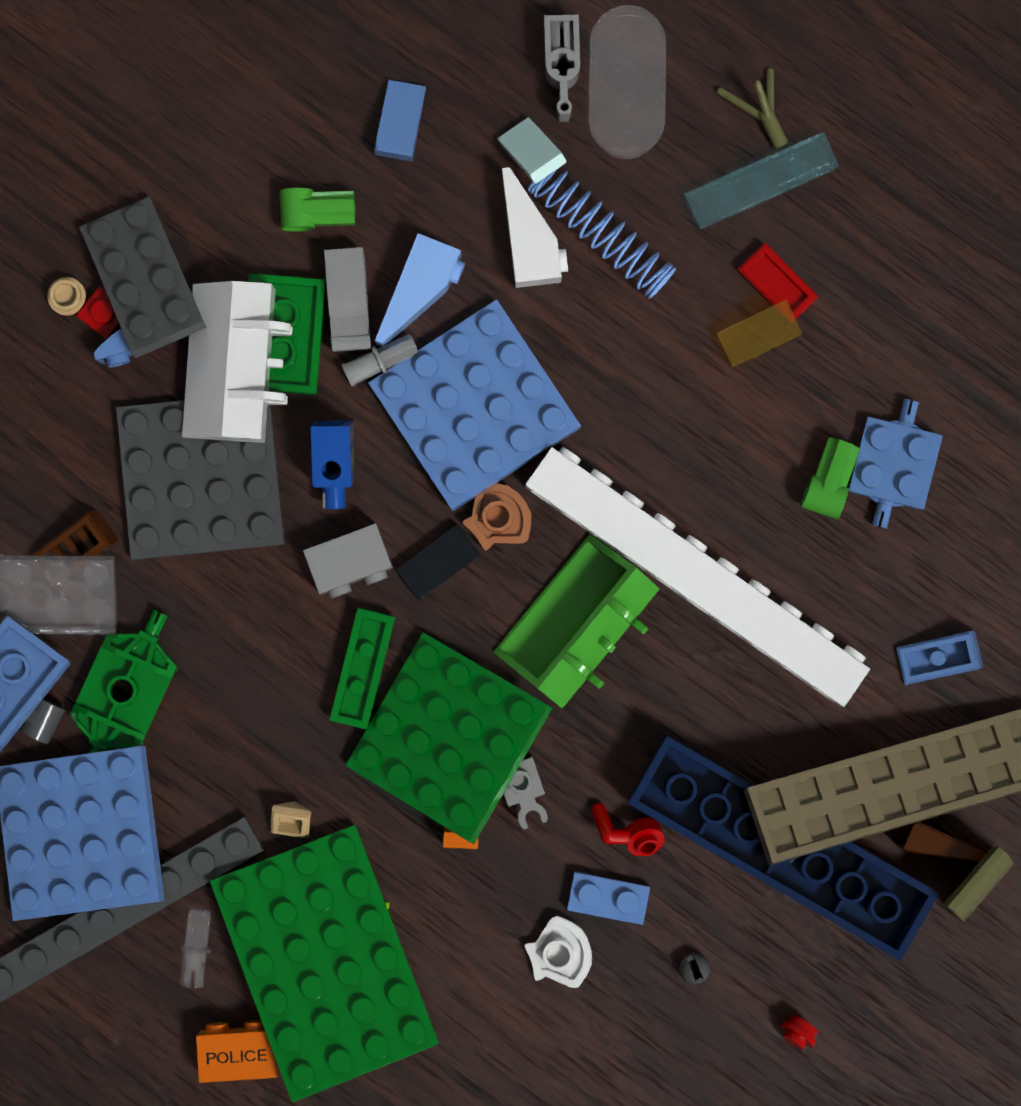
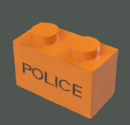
M262 1021L244 1022L245 1028L230 1029L228 1022L206 1024V1030H200L196 1035L199 1083L277 1078L280 1070Z

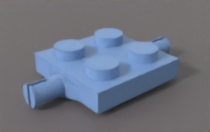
M903 399L899 421H884L867 417L849 492L866 496L877 503L873 522L871 523L875 527H878L881 513H884L880 528H888L892 507L906 506L922 511L925 508L943 435L924 431L914 425L918 405L920 404L914 400L910 414L907 415L911 400Z

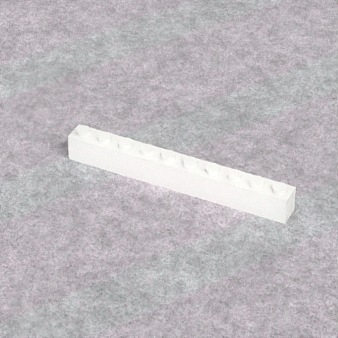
M551 447L526 483V489L839 707H845L870 671V668L863 664L866 659L865 656L848 645L844 650L831 642L834 637L831 632L817 623L811 628L800 620L802 613L785 601L779 606L768 598V595L771 593L769 589L754 579H751L749 584L736 576L739 571L736 566L722 557L717 562L704 553L707 547L691 535H688L686 539L673 532L676 526L674 523L659 513H656L653 518L641 509L644 503L628 491H625L621 496L609 487L613 481L596 469L588 473L578 466L581 459L568 449L562 447L558 452Z

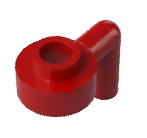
M602 803L592 806V816L601 840L605 844H626L628 851L635 856L653 855L664 844L665 837L657 820L641 818L630 823L626 829H614L606 806Z

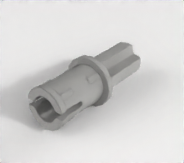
M406 335L378 349L373 346L371 347L373 351L341 365L353 387L355 384L381 372L387 373V369L415 356L418 353V349L413 338L410 335Z

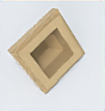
M296 801L273 805L271 833L309 839L311 811Z

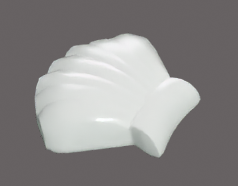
M561 916L551 918L536 942L524 945L532 963L535 981L548 977L568 987L578 988L586 978L592 965V951L585 932L577 924Z

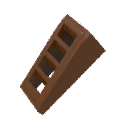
M93 510L85 514L29 557L52 588L117 542L118 538L97 510ZM86 526L97 539V541L99 542L98 544L95 542L89 531L86 529ZM74 534L78 535L88 549L85 554L73 538ZM64 543L74 557V562L71 563L59 546L60 544ZM51 551L63 567V570L58 572L46 554Z
M920 822L907 825L898 844V847L909 852L973 862L981 861L986 855L984 851Z

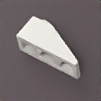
M502 168L515 288L561 283V272H568L566 249H558L556 236L511 168Z

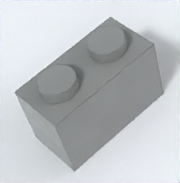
M377 524L303 550L319 594L328 593L330 599L352 592L350 584L365 580L368 586L387 579L386 571L393 569Z

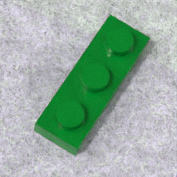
M357 608L329 721L365 730L368 729L396 617Z

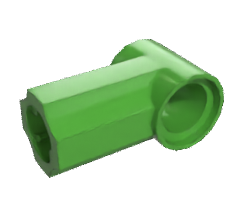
M286 188L279 191L280 229L283 231L301 232L314 230L316 226L355 225L354 191L314 192L313 189Z
M830 437L827 439L816 473L811 476L801 503L802 508L836 520L839 519L848 496L849 487H847L858 457L859 447L840 439Z

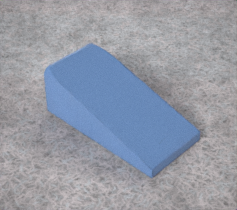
M393 80L388 81L374 149L375 155L413 162L426 86Z
M975 630L896 648L905 685L983 668Z

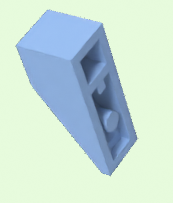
M419 233L417 234L376 336L375 342L378 346L382 347L389 344L448 291L451 282L458 284L465 267V263L460 261L461 250Z

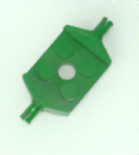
M153 609L145 630H140L139 634L106 635L70 713V717L90 739L89 744L92 745L88 753L108 751L109 748L143 746L145 742L143 740L174 673L179 668V665L158 642V636L166 618H168L167 615ZM121 679L129 681L133 687L132 697L126 702L116 700L112 693L114 684Z

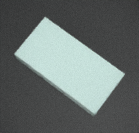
M529 117L497 138L502 148L535 184L567 162L562 152Z

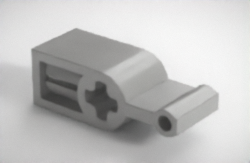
M579 14L544 15L545 75L548 83L552 87L559 89V102L556 109L558 121L569 122L572 104L568 100V89L575 85L580 71ZM560 30H563L562 48H560ZM559 62H566V67L568 68L567 75H559V70L557 69Z
M363 247L324 250L332 351L342 352L371 349L365 252Z

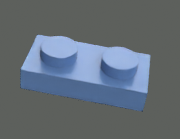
M574 871L567 910L643 925L650 886Z

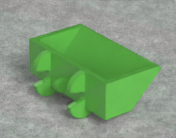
M589 534L493 653L563 709L586 679L599 689L605 684L592 672L608 652L612 653L616 647L614 645L630 625L645 635L649 629L636 618L660 588L637 567Z

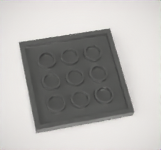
M185 400L116 407L131 560L285 545L271 405L267 407L265 443L182 437Z

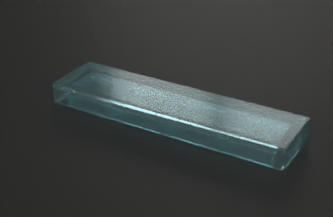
M822 132L684 194V198L698 229L702 230L838 169L839 164L825 133Z

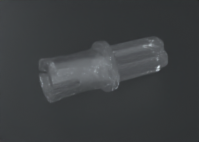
M196 908L190 909L188 912L185 943L180 945V950L183 951L181 979L179 980V985L191 987V977L194 971V988L204 987L206 956L211 952V948L208 946L211 913L208 910Z

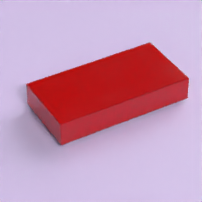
M766 243L737 269V272L790 325L819 297Z

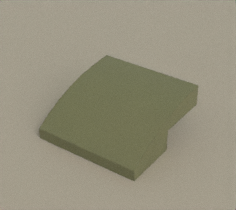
M994 845L943 905L951 911L952 915L964 923L1014 865L1013 860L1002 848Z

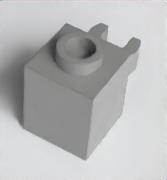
M533 756L523 759L504 792L508 807L520 804L521 809L518 813V821L523 829H527L528 825L525 816L529 811H537L543 823L548 820L545 808L541 804L536 803L535 800L536 797L545 795Z

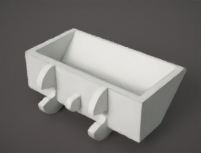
M225 281L193 284L192 295L206 328L189 335L182 437L265 443L268 405H287L288 396L284 393L269 391L270 368H283V360L271 358L272 337L291 336L293 329L289 323L274 321L276 290L272 283Z

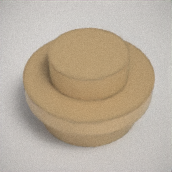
M59 278L49 287L47 294L48 303L60 315H74L86 303L85 288L74 278Z

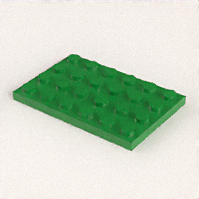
M356 825L210 881L292 1103L439 1045Z

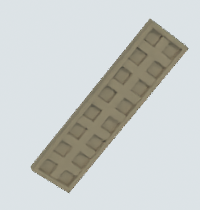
M1021 709L746 788L744 793L768 865L777 864L1021 792Z

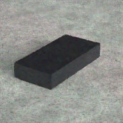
M456 524L397 568L396 571L420 601L481 554L460 526Z

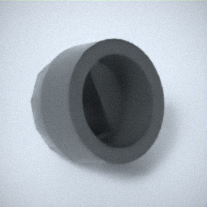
M697 952L688 953L680 960L679 973L687 983L693 985L701 984L710 974V964L702 954ZM694 959L702 977L697 979L694 978V973L688 963Z

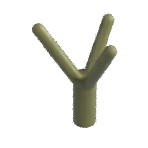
M768 68L766 71V95L761 81H754L762 112L722 87L717 88L716 93L762 122L774 149L788 143L774 113V70L772 68Z

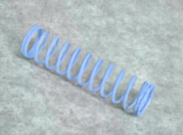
M555 171L536 184L533 181L531 182L528 192L534 194V198L541 197L551 190L545 202L546 208L556 205L564 198L557 210V218H562L575 209L569 219L568 228L576 227L587 218L580 230V238H586L599 228L591 242V249L601 246L612 237L602 253L603 259L609 258L623 247L614 262V269L624 266L635 257L626 271V279L634 277L647 266L638 280L637 289L644 288L658 277L645 292V296H648V299H651L676 271V267H673V264L667 263L641 285L643 279L658 259L659 252L651 256L643 265L629 275L647 248L648 242L643 243L628 258L618 264L624 252L636 237L637 232H633L606 255L611 244L625 226V222H621L605 238L595 244L600 233L614 215V211L607 214L597 225L583 235L589 222L601 207L602 201H599L582 218L572 224L576 214L590 196L591 191L586 192L574 205L560 214L565 203L579 185V181H576L566 192L550 204L551 197L568 174V171H564L550 186L539 194L537 192L546 184Z

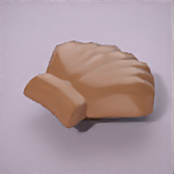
M496 483L475 497L472 516L465 519L462 523L476 536L482 548L486 551L494 543L521 544L528 541L531 529V512L526 501L517 491L508 485Z

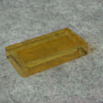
M787 299L717 332L732 367L803 334Z

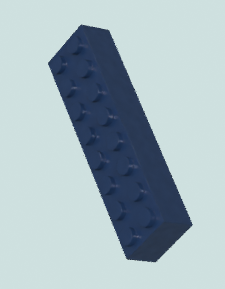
M667 735L663 736L626 801L629 805L897 960H902L938 897L939 892L852 842L769 866L744 793L746 788L753 785Z

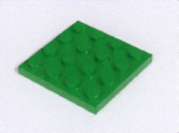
M423 632L345 766L468 842L475 844L553 708Z

